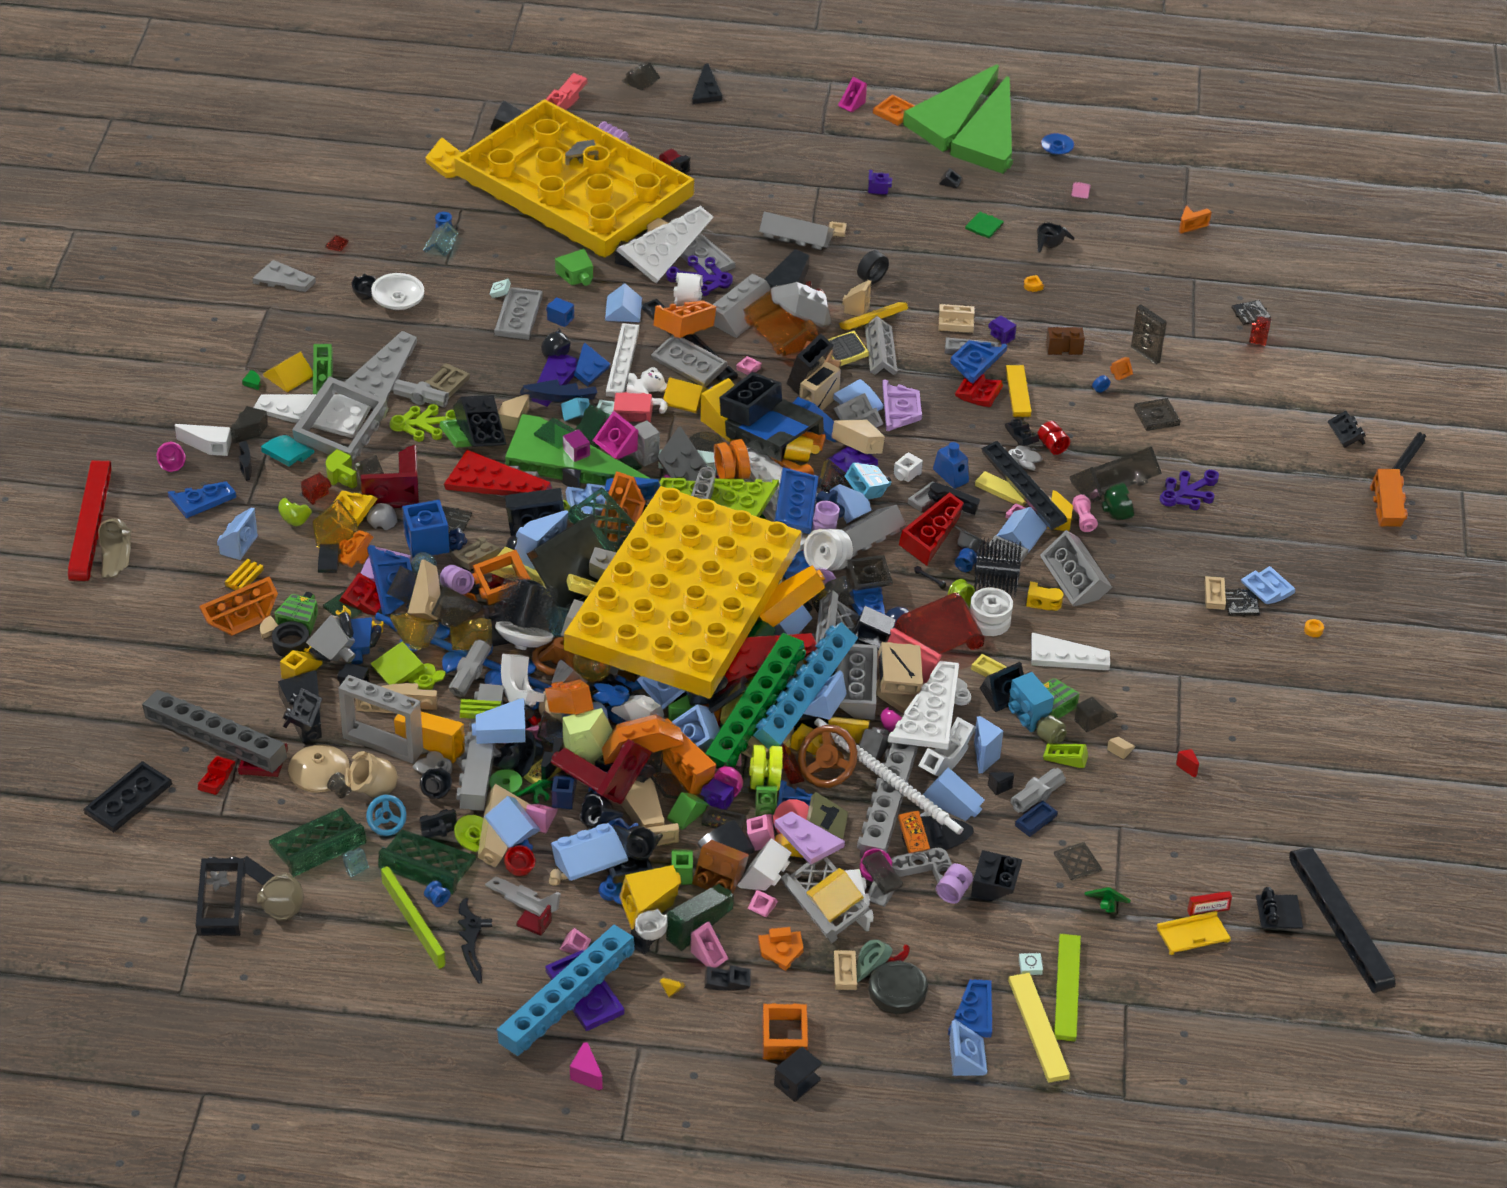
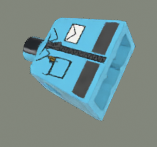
M852 463L845 475L852 488L863 493L867 499L881 497L887 487L891 485V478L884 476L875 465Z

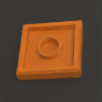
M891 95L873 108V114L899 126L903 123L904 111L915 105L895 95Z

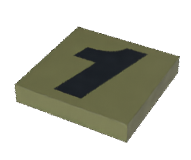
M815 792L811 796L806 820L843 840L848 811Z

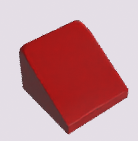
M1192 749L1179 751L1176 765L1192 777H1196L1199 761Z

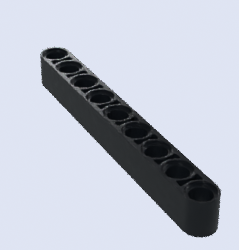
M1308 846L1290 851L1291 865L1369 989L1373 993L1394 988L1396 980L1393 972L1315 850Z

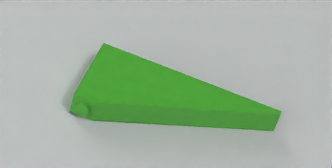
M996 64L904 111L903 125L942 152L950 149L951 142L976 114L997 81L999 65Z
M1007 76L951 142L950 156L1002 174L1011 168L1013 159H1011L1010 77Z
M522 414L505 456L506 465L519 466L520 471L523 472L537 471L539 476L563 480V468L581 470V483L605 486L607 479L614 478L616 471L632 477L650 479L590 445V456L574 462L563 450V435L568 434V432L541 417Z

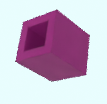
M578 429L563 435V450L576 462L590 456V442Z

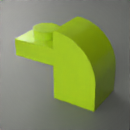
M336 449L326 459L327 480L333 486L340 482L342 485L354 489L357 486V472L352 469V457Z

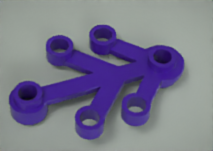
M695 255L688 257V265L693 267L698 273L679 271L674 266L670 267L666 272L667 280L670 282H676L677 273L702 275V296H707L718 287L728 288L733 282L732 275L722 272L715 265V259L712 257L705 259V267L711 269L715 275L708 274L698 263V257ZM708 281L712 282V283L709 284V285L704 284V283H706V282H708Z
M1211 469L1206 470L1203 479L1188 485L1191 474L1183 470L1179 474L1180 489L1175 492L1174 488L1176 487L1177 480L1173 477H1168L1165 481L1166 490L1160 495L1159 500L1167 507L1182 504L1189 505L1191 510H1198L1201 502L1197 498H1201L1205 503L1210 504L1213 503L1215 495L1210 491L1202 492L1195 490L1206 485L1214 486L1218 482L1219 473ZM1183 496H1188V497H1195V498L1187 499V498H1181V497H1183Z

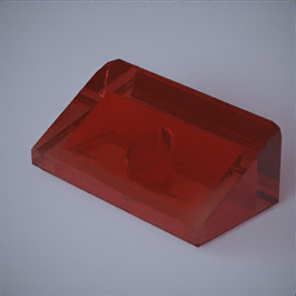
M782 742L780 745L782 746V766L789 783L804 782V777L793 752Z

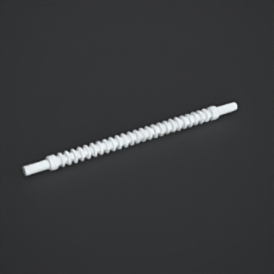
M821 718L815 720V725L818 727L828 725ZM831 733L834 742L850 753L848 744L843 737L836 733ZM856 745L859 762L867 765V768H871V771H875V774H879V777H883L884 781H887L888 784H891L892 787L903 793L909 800L912 799V803H916V806H920V809H924L926 813L928 812L929 816L936 819L941 825L945 824L958 835L962 833L963 828L949 818L947 812L942 811L941 808L930 802L928 798L925 799L924 795H921L920 792L909 786L900 776L892 773V770H888V767H884V764H880V761H876L875 757H872L871 754H868L867 751Z

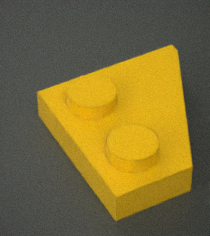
M341 491L331 506L352 526L357 528L377 498L372 495L368 496Z

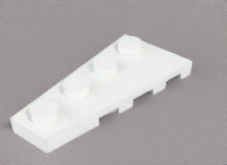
M1032 633L1031 635L1032 666L1109 670L1110 651L1037 633Z

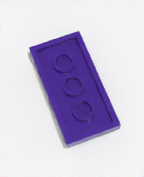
M584 950L546 965L545 971L550 979L555 978ZM605 980L591 989L590 993L580 999L574 1008L571 1009L586 1031L625 1014V1009Z

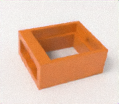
M517 550L473 565L474 573L472 575L474 583L479 584L481 598L486 599L488 605L502 601L503 599L500 598L504 597L501 596L503 595L501 593L504 591L501 590L505 588H503L504 586H499L490 590L483 576L484 574L512 565L518 577L531 580Z
M763 1004V1059L786 1060L800 1047H804L808 1051L807 1004ZM769 1020H801V1039H769Z

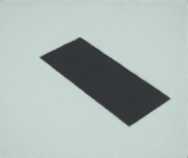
M248 856L244 857L246 874L260 884L264 885L275 876Z

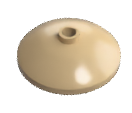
M323 744L312 745L301 749L291 758L288 766L289 777L302 790L326 792L337 788L345 781L346 767L350 768V763L346 754L336 747Z

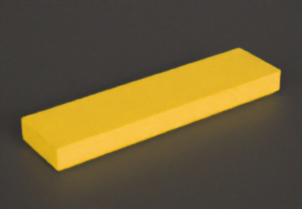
M898 302L840 322V328L850 330L869 323L876 316L882 319L908 309L907 303Z
M1006 365L1013 417H1031L1024 365Z

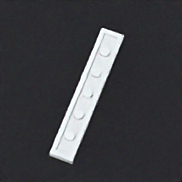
M622 323L606 389L607 397H615L616 393H623L626 390L640 325Z

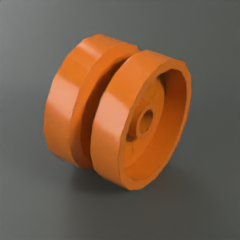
M742 439L733 440L730 442V445L726 442L714 445V461L719 479H734L735 477L737 479H748L750 477L749 455Z

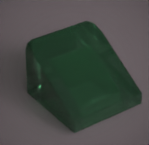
M627 455L618 459L635 470L642 469V466L632 456Z

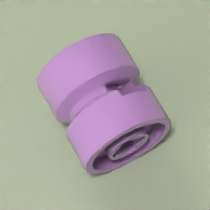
M830 501L818 502L815 508L812 530L836 529L840 511L839 506Z
M449 565L442 570L440 582L444 588L458 594H466L474 585V577L470 571L455 565Z
M952 864L937 884L936 892L944 901L952 904L958 903L972 883L973 875L965 866Z

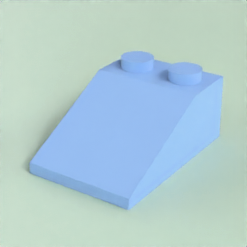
M561 511L530 521L524 527L519 528L516 534L517 545L515 550H517L525 566L534 570L535 568L527 553L567 529L568 511Z

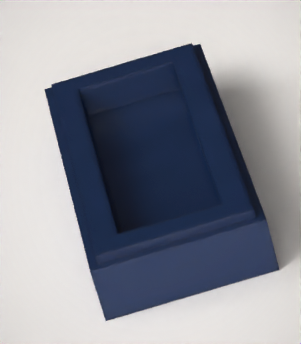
M1042 800L1017 819L1015 827L1031 837L1057 817L1058 811Z

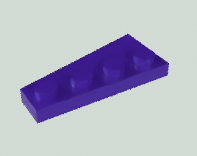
M569 355L549 356L537 383L558 379L560 386L567 385L574 377L578 359ZM532 398L533 402L546 407L552 402Z

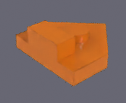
M359 530L353 534L354 537L351 539L342 540L339 544L341 554H339L338 561L350 568L356 562L363 565L369 556L367 548L373 539L371 534Z
M790 927L769 929V934L758 935L761 957L775 962L779 965V968L785 971L803 953L804 947L800 931L791 932Z

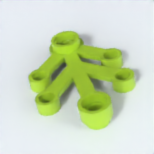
M431 404L422 414L420 407L412 406L403 416H393L389 424L392 430L398 432L405 431L413 435L415 441L421 442L424 440V431L416 430L411 426H417L431 433L434 440H440L443 437L442 430L431 426V424H440L441 421L454 420L456 417L454 410H449L446 416L428 418L439 413L438 406Z

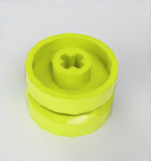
M753 745L749 768L750 789H756V785L763 786L764 778L767 777V786H777V791H779L782 774V746H771L768 758H766V748L764 745Z

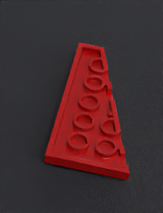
M466 450L444 483L445 490L502 496L552 489L549 481Z
M812 633L790 635L804 641V648L806 650L804 658L812 651H816L815 645L817 643ZM781 635L747 637L725 673V677L728 680L727 686L743 675L747 679L754 677Z

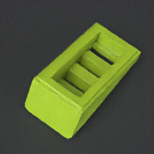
M1047 744L1043 755V760L1077 768H1085L1088 759L1086 744Z

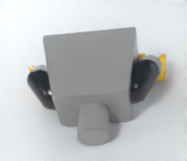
M343 605V611L337 610L336 614L338 616L330 615L306 642L310 647L309 649L304 648V651L308 652L315 660L330 662L331 660L338 661L342 657L349 663L355 658L356 654L349 649L355 643L350 619L351 611Z

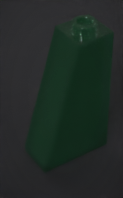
M717 884L668 911L666 940L683 951L691 944V933L707 922H710L711 926H713L733 909L734 894L729 889Z

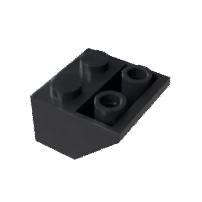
M982 850L973 878L971 897L993 901L1014 893L1023 859Z

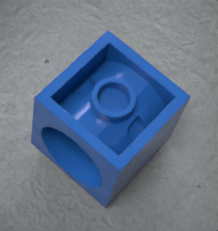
M440 500L402 506L404 535L412 559L448 553V523Z

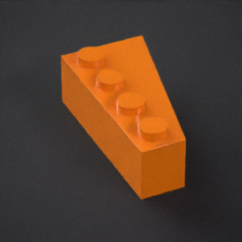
M682 732L684 745L656 751V753L686 791L697 795L701 793L705 784L708 785L712 778H714L716 764Z

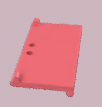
M896 628L890 629L891 635L887 642L920 646L923 684L927 683L930 674L939 663L942 655Z

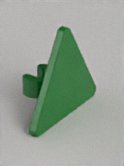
M541 779L518 792L515 796L522 797L533 793L532 801L534 804L539 803L538 796H543L544 801L547 802L549 795L543 789L552 787L553 781Z
M1109 887L1085 892V896L1103 899L1100 909H1105V912H1115V901L1130 903L1131 901Z

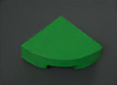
M250 370L242 380V385L259 390L261 386L260 376L255 371Z

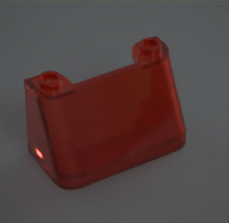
M952 593L901 615L895 624L897 630L939 654L965 643L970 650L979 649L984 646V635L965 600L959 593Z

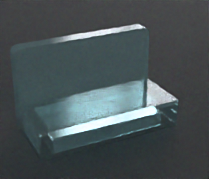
M448 222L444 223L433 231L424 251L428 252L435 248L443 256L447 255L459 233Z

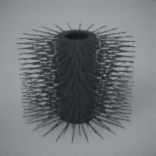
M979 539L975 561V591L977 580H979L978 590L981 589V584L983 589L986 582V588L989 587V584L992 588L994 583V588H997L998 584V589H1000L1002 584L1003 591H1005L1006 585V593H1008L1010 585V596H1012L1013 585L1014 592L1016 593L1020 576L1021 546L1019 545L1017 557L1016 551L1018 548H1016V542L1014 546L1011 545L1009 553V540L1007 541V546L1003 544L1001 547L1000 539L997 549L996 544L993 546L994 542H991V547L989 548V540H987L986 545L983 542L982 548V542Z
M513 576L506 586L507 588L508 586L510 587L507 593L504 591L505 595H501L504 596L500 598L503 599L504 603H500L503 605H501L500 609L496 610L502 611L498 618L504 613L505 615L501 620L506 619L507 621L505 622H511L518 627L527 629L533 627L536 630L541 625L537 630L539 631L545 627L542 626L543 624H547L544 622L549 620H545L544 616H548L545 614L551 612L548 610L552 609L549 607L553 605L549 602H552L551 599L556 596H551L550 599L548 597L552 592L554 593L553 595L557 594L555 593L556 591H553L556 588L551 589L549 592L550 587L546 589V585H541L534 581V579L529 580L528 578L522 579L518 577L517 579L515 577V580L511 582L514 578Z

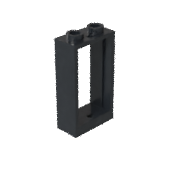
M201 858L195 924L198 936H241L246 873L244 858ZM237 871L234 918H203L207 872Z

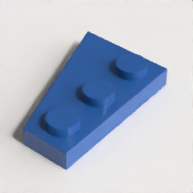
M226 481L204 485L202 489L197 490L186 488L185 492L180 493L169 491L168 497L187 519L236 498V492Z
M882 586L846 591L847 600L859 616L864 606L885 614Z
M970 979L960 1006L955 1013L954 1020H957L979 1036L990 1038L992 1037L991 980ZM950 1025V1028H949V1030H948V1035H950V1032H951V1025Z

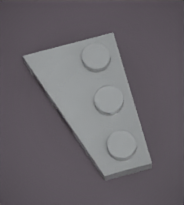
M272 260L252 278L253 284L259 285L262 282L268 283V286L271 287L281 285L285 289L306 292L316 283L315 277L275 260Z

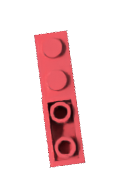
M573 73L559 90L554 89L546 100L567 110L579 99V92L588 83L587 78Z

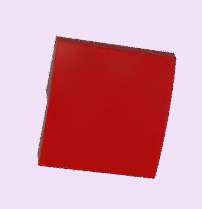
M984 373L974 383H971L965 377L955 396L975 405L991 407L1001 391L1003 383L1002 380L985 379Z
M360 572L339 600L355 610L370 615H376L381 608L375 582Z

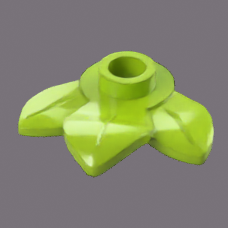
M425 663L423 664L425 668L407 681L418 684L420 690H432L434 684L443 680L446 673L443 670L436 671L433 664Z

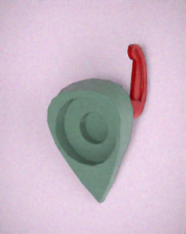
M880 940L868 941L862 947L858 957L856 969L857 982L886 962L904 961L910 951L909 945L905 944L903 951L892 958L893 949L887 943Z

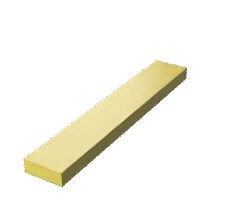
M1030 973L1009 976V984L1048 1083L1069 1079L1070 1073Z

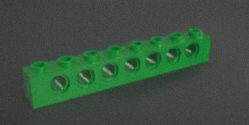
M782 633L705 753L716 764V769L724 766L733 768L736 766L739 755L747 749L748 741L757 731L756 725L763 718L766 719L767 710L772 705H775L776 698L780 691L785 689L788 678L794 675L797 664L804 659L806 655L804 641Z

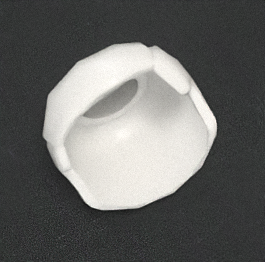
M658 909L640 913L635 920V930L643 939L653 941L661 938L666 933L668 925L666 914L663 915Z

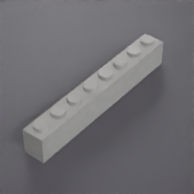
M480 683L479 691H475L474 700L501 701V705H503L504 686ZM470 718L469 730H472V723H476V719ZM471 731L467 733V744L469 746L465 745L464 757L467 759L462 761V771L464 774L460 773L459 786L462 787L457 788L456 800H460V809L485 811L496 743L477 744L476 736H472Z

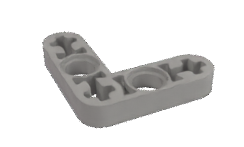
M933 848L893 857L891 859L892 867L890 873L896 877H903L932 870L937 883H939L943 877L940 872L947 871L952 862L944 849ZM921 860L924 863L922 865H916L913 863V861Z

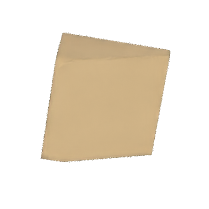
M1116 737L1108 741L1107 750L1124 759L1135 746L1120 737Z

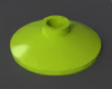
M466 815L461 817L455 824V837L459 844L467 850L478 852L483 824L482 817Z

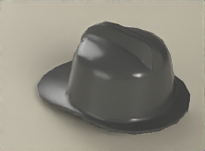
M955 526L960 530L958 538L960 549L969 548L977 554L980 538ZM981 539V547L983 548V542L985 541Z

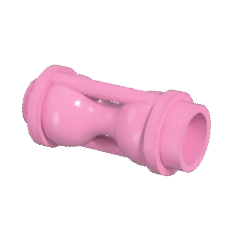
M1077 495L1073 499L1072 505L1080 517V530L1091 532L1096 529L1098 522L1090 512V499L1085 495Z

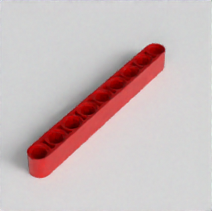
M91 460L68 566L69 581L90 580L99 535L98 530L102 522L111 478V461Z

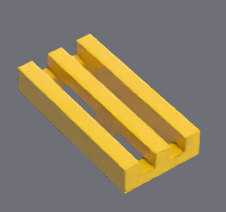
M247 559L225 581V586L236 591L250 585L263 572V565L260 564L258 566L257 562L251 563V560Z

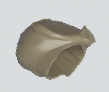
M287 873L272 877L257 894V903L262 906L267 914L279 921L290 920L301 909L304 900L301 884L292 875Z

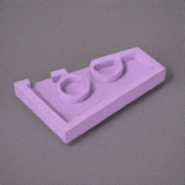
M793 812L775 820L774 826L810 865L845 847V841Z

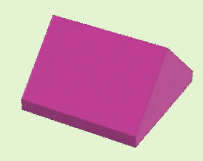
M613 411L593 441L618 460L638 450V429L617 412Z

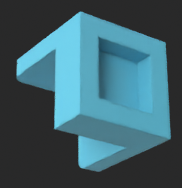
M574 398L561 404L564 421H569L576 417L588 418L592 416L589 399Z

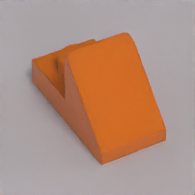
M1186 206L1181 218L1180 234L1209 226L1211 211L1207 208L1193 212Z

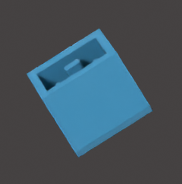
M1030 672L1012 680L1008 707L1018 717L1020 723L1030 732H1033L1037 728L1038 721L1048 716L1052 711L1054 696L1035 674Z

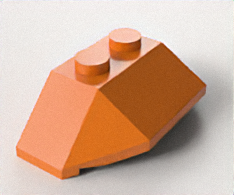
M616 471L594 532L600 542L609 545L619 542L621 537L628 535L625 526L633 528L640 518L645 506V500L634 477Z
M269 576L200 605L199 608L207 624L233 636L261 624L270 615L278 592Z
M654 714L617 724L603 745L602 753L606 765L614 763L620 753L621 746L626 743L627 739L647 748L652 753L684 745L681 728Z

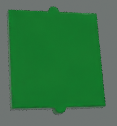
M979 212L965 226V229L989 239L1004 224V221L993 217V215Z

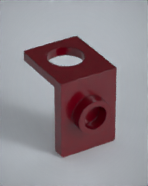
M547 905L540 917L525 910L516 922V925L542 936L552 922L551 905Z

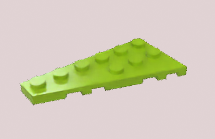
M662 478L660 485L665 488L678 489L681 493L691 496L696 481H686L685 478ZM715 479L711 500L716 504L734 510H744L753 516L760 517L779 487V480L762 482V479H755V482H745L743 479Z

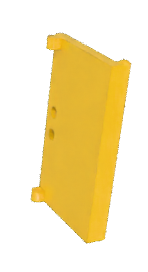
M1213 911L1158 923L1157 930L1168 947L1169 954L1173 955L1180 951L1229 942L1231 938L1219 920L1218 912Z

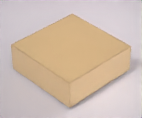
M830 222L829 227L834 229L833 236L845 237L847 223Z

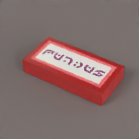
M1226 891L1190 897L1187 910L1189 916L1229 910L1232 900L1231 892Z

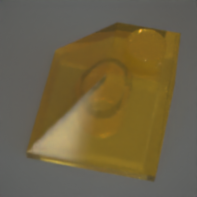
M338 499L312 521L317 548H320V544H340L342 540H349L354 537L353 534L358 531L357 521Z
M407 613L393 614L390 617L402 641L410 644L409 647L416 650L428 647L439 627L438 622Z
M478 618L451 626L452 650H470L475 640L485 641L492 649L491 619Z

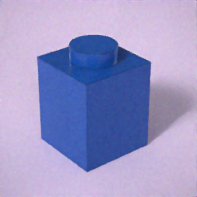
M556 297L547 305V320L566 327L574 319V304Z

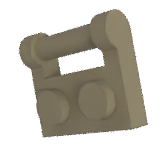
M445 363L440 367L438 373L425 382L433 389L448 392L450 398L470 379V374Z
M482 536L476 542L460 550L452 551L450 556L455 563L471 570L473 565L497 557L500 553V548L487 542Z

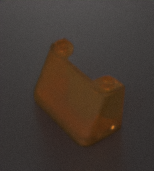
M771 290L743 309L746 315L744 319L749 326L753 325L773 346L778 356H787L802 351L807 341L812 342L819 335L816 325L811 320L805 321L793 316L779 304H775L772 299Z

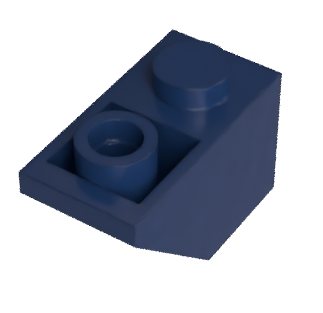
M568 775L554 776L552 808L573 809L577 785L576 778Z

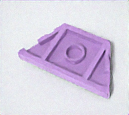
M883 380L886 431L920 421L922 417L920 392L900 384L895 387L889 385L887 380Z

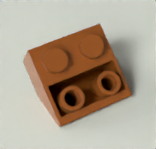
M710 840L701 848L692 884L730 899L744 874L749 854Z

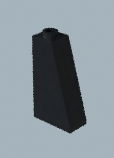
M794 249L764 280L767 281L771 289L795 282L802 284L809 269L810 255Z
M821 333L796 356L786 384L798 395H800V383L823 365L834 346Z
M316 670L278 681L279 696L286 709L291 706L288 702L292 694H297L300 688L319 696ZM320 706L309 731L294 725L302 743L322 738Z

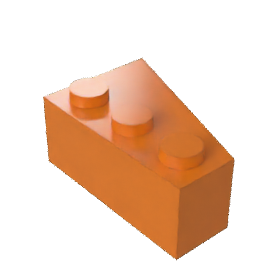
M1378 469L1371 483L1370 489L1375 491L1376 496H1373V501L1377 502L1376 514L1379 526L1402 527L1404 520L1407 519L1408 511L1404 508L1406 495L1405 492H1402L1404 478L1400 475V469Z
M581 679L563 683V681L554 682L551 684L552 687L545 688L549 712L576 715L594 710L589 686Z

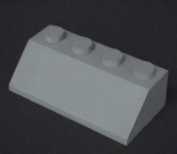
M764 212L759 232L764 233L763 236L773 239L774 236L780 237L779 240L784 242L794 240L796 241L795 244L805 246L806 243L812 244V248L822 250V247H828L833 237L834 229L829 226Z
M752 273L713 304L716 306L714 326L737 338L778 304L773 302L771 287L767 281Z
M896 504L877 509L840 530H843L850 537L853 546L852 557L858 554V550H867L872 547L871 543L875 541L879 543L887 539L886 535H894L900 532V528L905 526L906 523Z
M1068 530L1064 531L1040 554L1042 560L1073 606L1097 601L1112 588L1080 538Z
M854 644L837 667V672L839 670L843 672L847 694L839 707L855 719L875 720L877 645Z

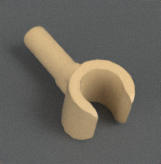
M554 869L551 871L549 884L557 886L560 884L561 879L568 878L560 870Z

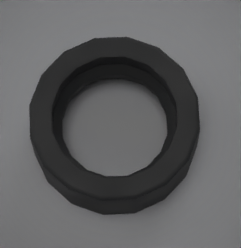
M877 250L870 251L861 259L857 268V275L863 281L870 280L871 285L875 284L886 274L889 267V259Z
M281 623L272 632L273 649L282 657H286L293 650L305 652L304 648L309 649L310 645L306 643L310 639L309 631L302 623ZM286 636L302 638L293 644H286L280 641Z

